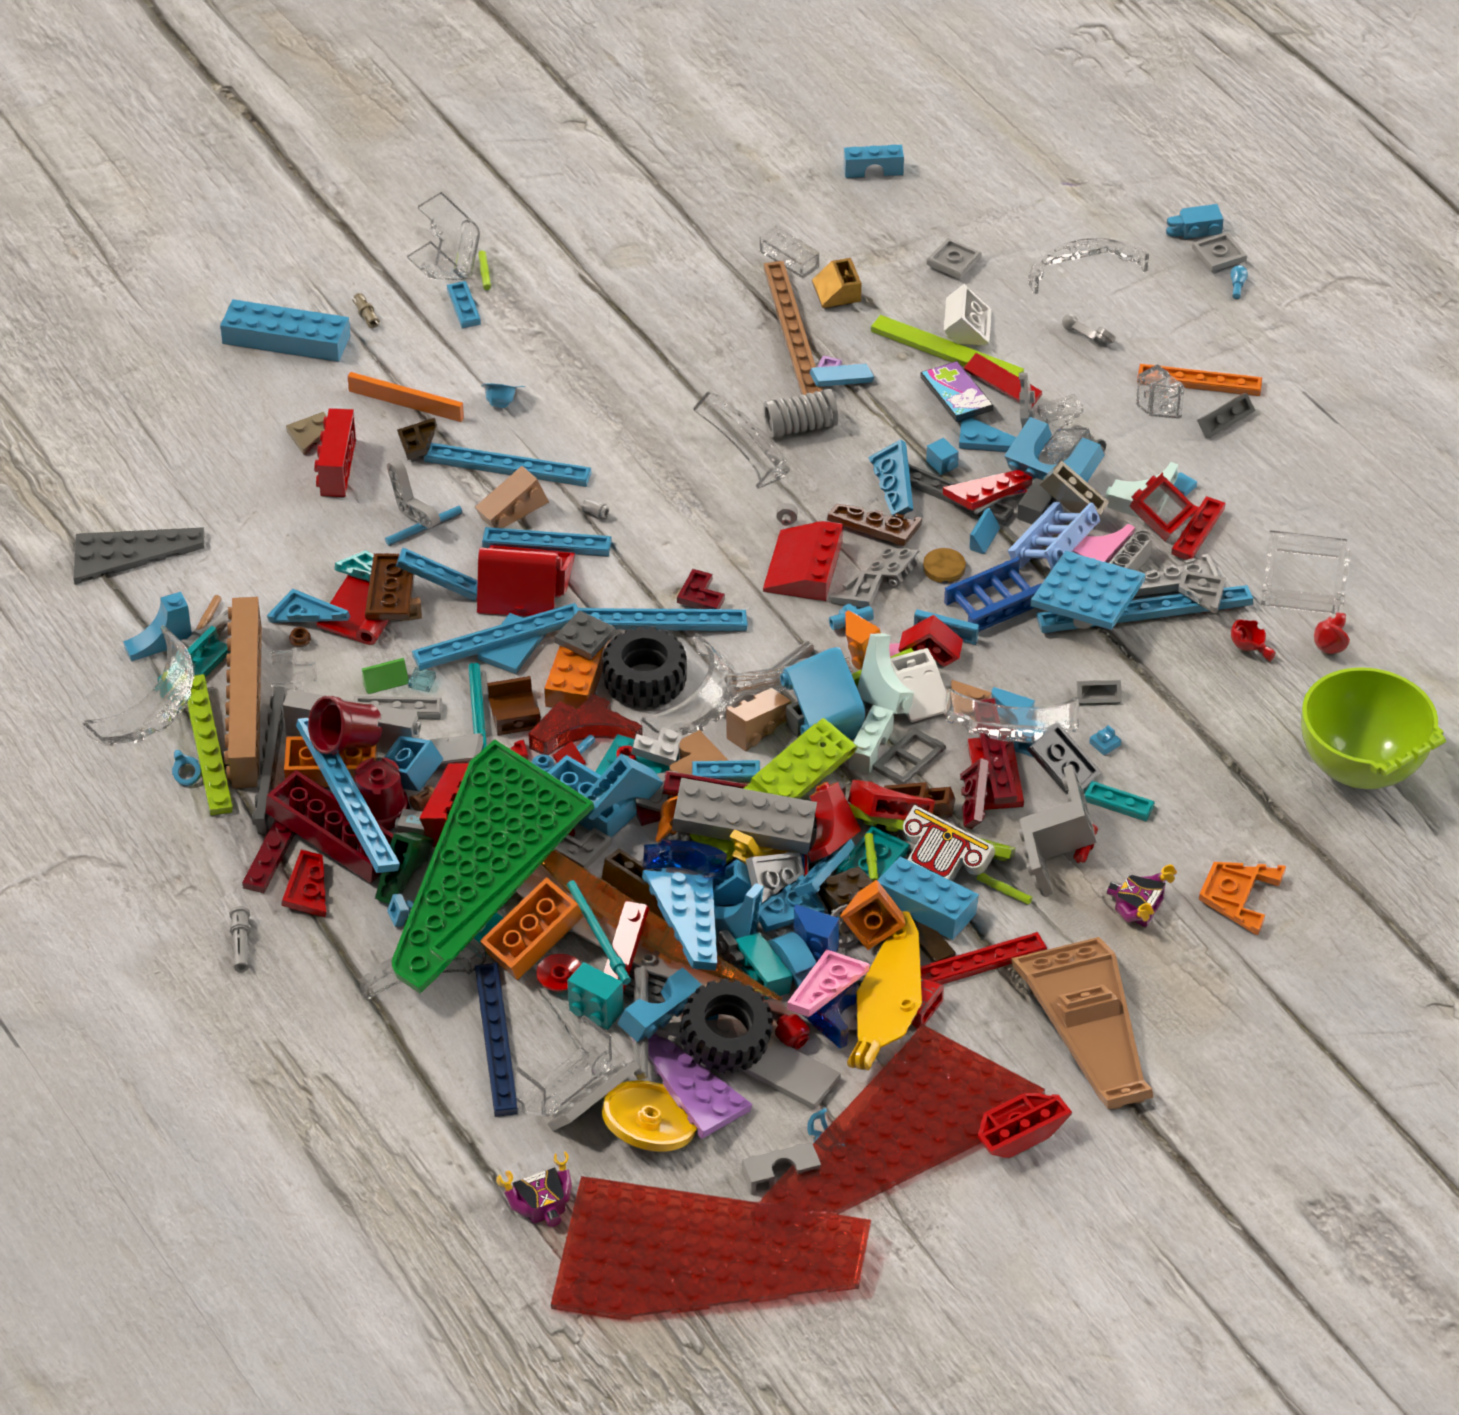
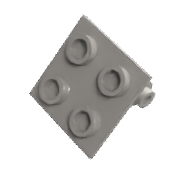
M886 548L866 571L881 572L883 576H888L889 584L892 587L899 586L918 564V557L916 555L920 550Z

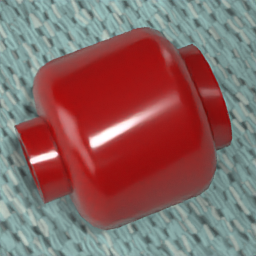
M785 1014L777 1020L775 1035L786 1046L797 1050L809 1041L810 1028L799 1015L792 1014L788 1016Z

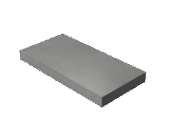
M770 1037L765 1054H762V1058L758 1063H752V1067L747 1070L740 1068V1071L814 1110L841 1079V1073L790 1046H786L773 1037Z

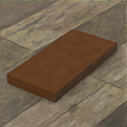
M374 553L365 619L409 620L415 575L396 567L399 554Z

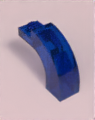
M661 840V843L644 844L643 867L645 869L684 868L695 871L704 878L725 876L727 854L716 847L703 843L684 840Z

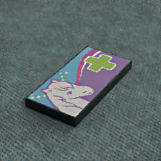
M958 361L920 372L923 382L956 422L993 411L991 401Z

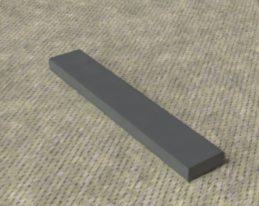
M908 464L912 488L974 513L975 510H970L943 495V487L955 485L956 483ZM997 502L989 507L998 523L1002 526L1014 514L1013 507L1001 502ZM983 510L982 512H980V513H978V514H976V515L982 516V514H983V512H984L985 510Z

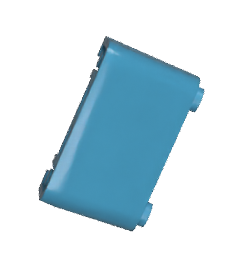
M840 647L829 648L783 670V673L780 674L781 685L785 686L787 690H794L805 718L804 724L801 725V735L813 724L825 718L850 740L856 738L864 722L865 709Z

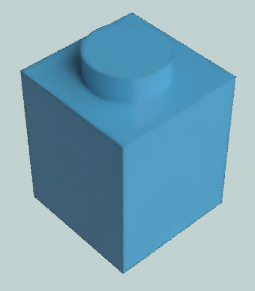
M945 438L927 445L926 461L939 474L942 475L958 467L959 451Z

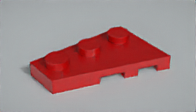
M303 849L300 850L282 898L281 906L326 918L323 855Z

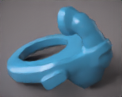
M175 750V762L172 767L174 779L183 786L195 784L200 779L202 773L198 760L183 754L180 750ZM186 764H191L195 767V774L190 779H182L179 776L180 768Z

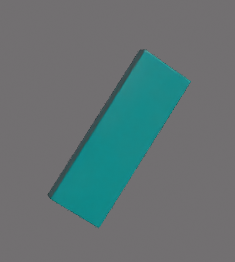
M1091 781L1085 792L1087 803L1147 822L1155 807V801Z

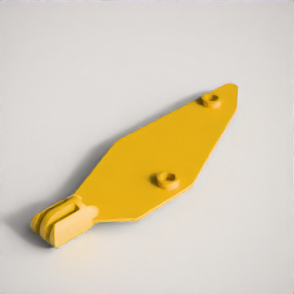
M907 911L903 912L906 925L886 938L857 990L858 1042L847 1060V1065L850 1068L856 1067L860 1070L865 1069L869 1071L880 1048L905 1036L922 1004L919 932L910 913Z

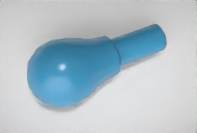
M1241 265L1233 267L1230 272L1234 287L1232 296L1234 299L1240 298L1241 288L1248 277L1247 269Z

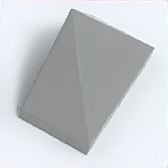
M1121 680L1077 681V703L1122 702Z

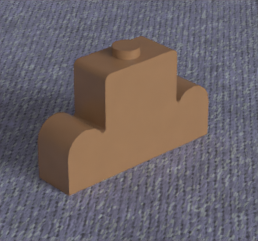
M698 730L680 741V760L671 764L669 771L692 775V761L729 760L701 730Z

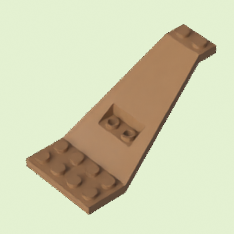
M1100 937L1012 958L1013 968L1028 983L1098 1098L1108 1109H1119L1126 1104L1142 1103L1146 1099L1153 1098L1152 1088L1143 1079L1116 954Z

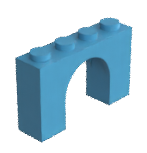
M1032 417L1028 419L1004 455L1008 467L1012 471L1021 470L1033 477V479L1043 480L1048 472L1057 465H1048L1039 461L1041 451L1052 436L1047 423ZM1082 437L1070 457L1063 462L1088 482L1105 455L1100 444Z

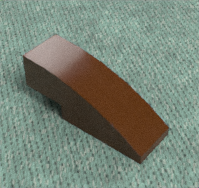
M927 782L884 785V788L899 793L934 800L935 804L932 814L935 816L952 815L956 798L951 786L929 788Z

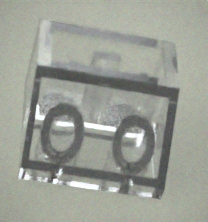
M1157 364L1139 374L1136 405L1149 416L1180 419L1182 417L1185 387L1181 382L1172 377L1168 371Z

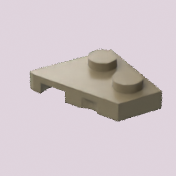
M324 412L286 425L287 433L303 455L309 452L308 448L312 444L317 445L320 442L321 431L325 430L323 428V419L326 416Z

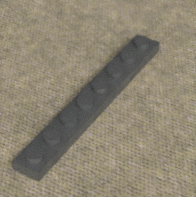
M275 687L274 696L270 697L272 712H268L269 728L265 729V741L267 744L263 745L262 749L264 761L260 762V774L262 776L257 780L259 794L255 795V808L257 809L252 813V823L256 825L258 834H267L270 816L265 813L266 797L274 789L284 724L283 703L286 698L284 687Z

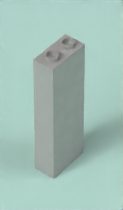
M289 689L283 703L287 736H301L296 726L297 720L309 718L312 706L317 699L324 695ZM342 699V700L348 701V702L369 704V703H364V702H358V701H352V700ZM373 704L378 708L382 718L377 719L378 727H382V734L377 743L378 752L387 753L399 736L423 739L420 737L421 722H418V712Z

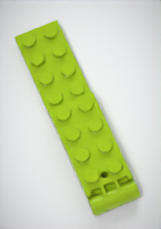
M822 718L755 774L751 779V783L744 789L800 799L827 775H830L856 752L858 746L825 718ZM690 834L691 841H695L694 846L719 868H723L733 859L732 854L736 850L733 841Z

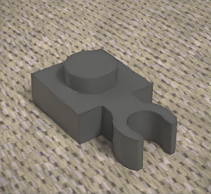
M728 929L719 931L718 942H716L718 954L722 955L726 963H731L733 969L742 968L743 965L740 960H744V956L737 950L738 943Z

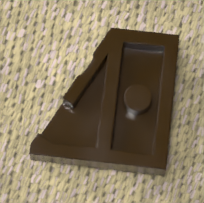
M435 418L397 429L407 460L428 454L437 428Z

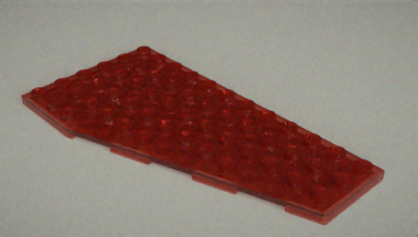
M581 1176L553 1291L551 1309L619 1320H630L634 1316L664 1312L675 1314L710 1309V1306L746 1301L757 1303L787 1299L788 1296L821 1291L831 1293L859 1289L872 1219Z

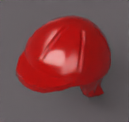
M1336 612L1335 618L1330 616L1317 624L1314 631V642L1322 652L1327 654L1341 653L1349 645L1350 639L1347 633L1341 629L1346 623L1345 613Z

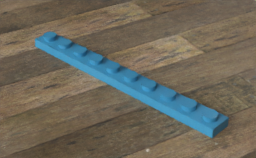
M1248 585L1224 588L1218 610L1253 605V596ZM1183 594L1132 600L1117 623L1200 613L1209 610ZM1049 611L1037 613V622L1042 633L1077 629L1073 624V618Z
M309 718L298 719L296 726L376 873L398 871L400 863L339 753L337 755L321 754L317 751L309 737Z

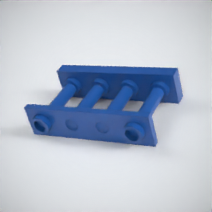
M1016 557L949 585L945 588L944 603L947 606L957 601L968 614V622L978 624L980 632L1035 608L1031 606V599L1042 583L1030 587L1019 575L1020 559ZM1011 578L1022 591L1012 595L1002 582ZM994 586L1004 599L994 603L984 592V589ZM976 594L986 607L975 610L965 598Z

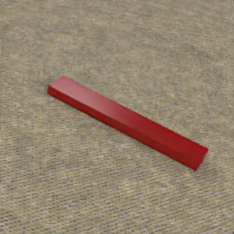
M1035 932L921 966V978L943 985L1012 964V958L1047 950V947L1040 934Z

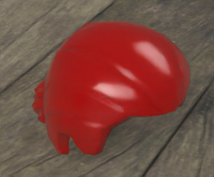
M1239 619L1234 622L1230 634L1237 648L1244 651L1258 650L1266 660L1272 661L1276 652L1265 645L1266 632L1264 629L1258 628L1257 620Z

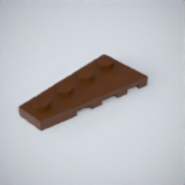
M839 503L834 505L827 516V521L841 523L843 526L854 529L857 532H863L902 546L907 544L922 524V518L915 517L914 520L905 519L902 514L896 513L894 517L883 515V511L879 510L865 512L862 507Z

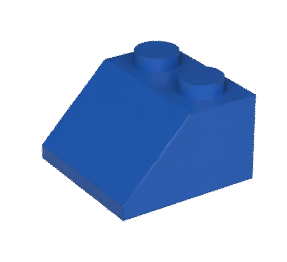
M797 904L794 906V933L799 935L805 942L816 963L826 950L837 952L839 948V918Z

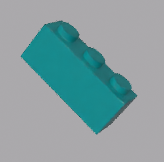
M760 933L735 939L738 943L737 950L744 956V960H740L743 965L741 969L758 992L764 996V1000L789 994L791 983L793 982L792 973L782 963L780 956L776 955L770 943Z

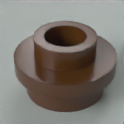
M303 627L294 628L289 635V642L295 647H304L311 641L310 633Z

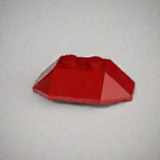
M1023 1093L984 1112L978 1132V1139L991 1155L1011 1158L1049 1139L1072 1115V1111L1059 1094H1052L1050 1096L1040 1093Z

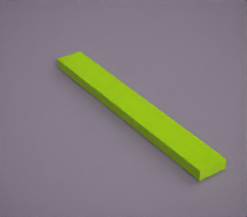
M881 314L871 325V332L950 362L958 361L963 367L966 366L975 353H978L1019 377V373H1024V368Z

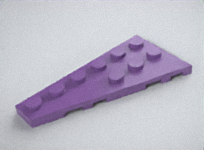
M653 1034L648 1038V1060L654 1066L653 1071L657 1076L660 1075L664 1080L663 1085L679 1108L684 1109L688 1114V1121L691 1125L695 1124L701 1139L751 1111L752 1103L708 1069H705L703 1065H698L691 1056L669 1039L659 1037L657 1034Z

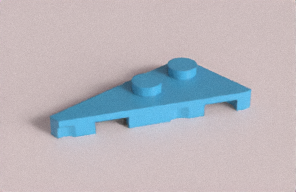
M973 418L961 421L959 448L1007 452L1016 439L1013 435Z
M293 588L267 615L268 621L271 623L348 621L351 617L349 611Z

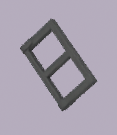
M914 728L873 764V770L891 779L896 784H907L940 752H943L946 746L938 739H934ZM914 738L934 748L922 760L903 749ZM896 754L915 765L904 776L884 766Z

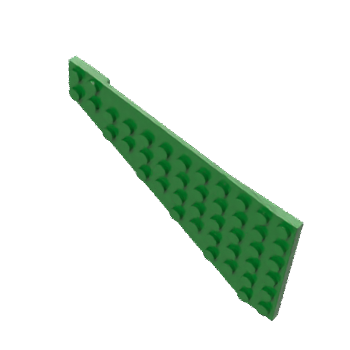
M495 739L469 762L392 957V968L396 978L419 994L438 978L569 832L594 809L593 801Z

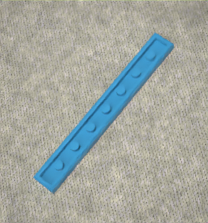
M431 443L428 454L424 455V462L512 475L523 466L538 480L587 487L591 475V467Z
M576 603L416 649L412 651V657L419 671L560 630L573 617V608L578 607Z
M573 608V616L580 610L614 626L615 630H628L631 628L636 630L637 627H644V629L655 627L656 630L747 631L748 627L746 610Z

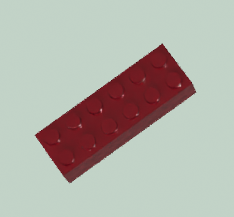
M295 770L267 794L266 814L369 883H372L382 874V872L376 873L332 793ZM379 825L390 845L393 834Z

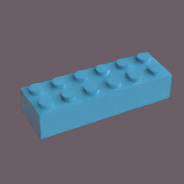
M232 299L220 324L222 344L336 362L340 361L351 336L349 317Z

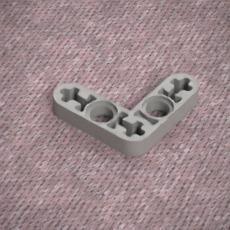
M398 458L389 462L387 470L401 513L429 529L438 525L440 517L433 507L414 498L403 462Z

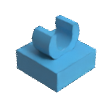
M1108 725L1092 735L1089 743L1105 756L1121 746V739L1115 735V730Z
M393 894L387 909L394 927H403L414 904L412 900L405 901L402 894Z

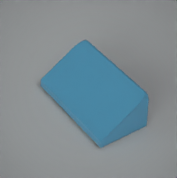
M990 508L985 509L970 534V550L985 554L1000 529V525Z

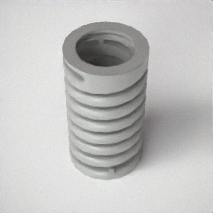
M831 389L820 392L815 391L813 394H800L798 397L792 396L790 398L784 397L783 399L764 401L763 404L764 420L771 438L783 436L784 434L790 435L792 431L794 433H798L799 430L805 432L807 428L809 430H813L815 427L821 429L822 425L824 427L838 425V409Z

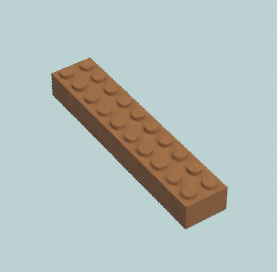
M238 597L232 598V607H228V619L231 622H228L227 628L228 636L231 635V638H227V649L231 653L227 654V667H230V669L226 670L227 683H230V685L226 686V698L230 699V701L225 703L226 715H229L228 718H225V729L229 733L225 734V748H228V750L224 751L225 764H229V766H226L227 780L231 779L232 788L257 787L260 770L262 623L259 598Z

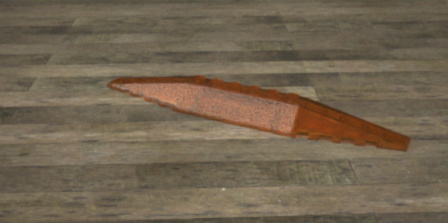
M555 849L541 863L570 894L567 883L574 880L588 905L592 908L593 914L600 919L604 916L608 918L607 923L615 929L618 927L625 901L637 903ZM649 911L640 938L643 941L641 946L652 953L654 950L660 952L658 957L669 964L674 961L682 966L693 969L683 952L681 942L677 941L674 936V929L669 927L665 920ZM717 955L716 971L693 969L720 980L728 979V982L741 981V985L747 986L748 984L752 986L755 993L760 992L763 996L779 1002L782 1000V997L740 971L719 955Z

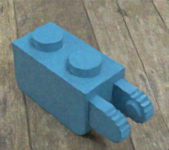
M1218 204L1183 208L1180 211V215L1171 216L1167 219L1168 228L1166 229V234L1171 237L1183 236L1184 239L1222 234L1224 218Z

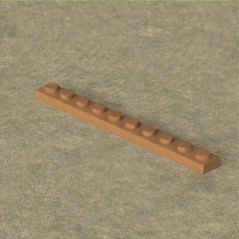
M784 261L764 263V272L800 392L804 395L807 393L813 394L815 391L820 392L823 390L822 386L817 387L810 375L811 368L816 366Z

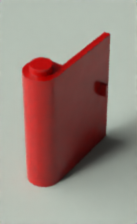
M480 548L478 553L477 613L509 615L511 613L517 616L529 617L555 609V580L557 570H561L562 557H558V553Z
M347 575L330 604L349 611L351 617L348 621H318L316 627L366 645H373L378 640L389 620L365 619L370 581Z

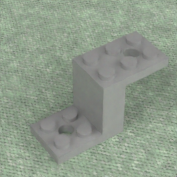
M1072 765L1063 767L1065 777L1062 778L1065 790H1069L1068 794H1066L1068 803L1020 818L1022 828H1019L1018 831L1022 842L1025 841V845L1022 848L1026 859L1029 858V862L1026 863L1030 876L1035 875L1033 880L1036 889L1041 888L1044 897L1053 894L1045 860L1097 843L1086 797Z

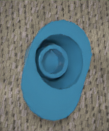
M494 383L481 385V387L485 388L486 400L491 406L497 408L507 407L513 401L516 388L526 387Z

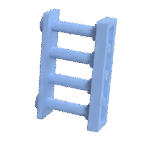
M1053 502L1008 550L1010 558L1018 557L1020 559L1019 568L1021 569L1031 558L1047 559L1052 570L1065 551L1072 552L1100 522L1094 504L1089 503L1081 513H1065L1060 502ZM1066 521H1071L1069 525H1063ZM1054 534H1060L1057 538L1052 537ZM1042 546H1049L1046 550H1040Z

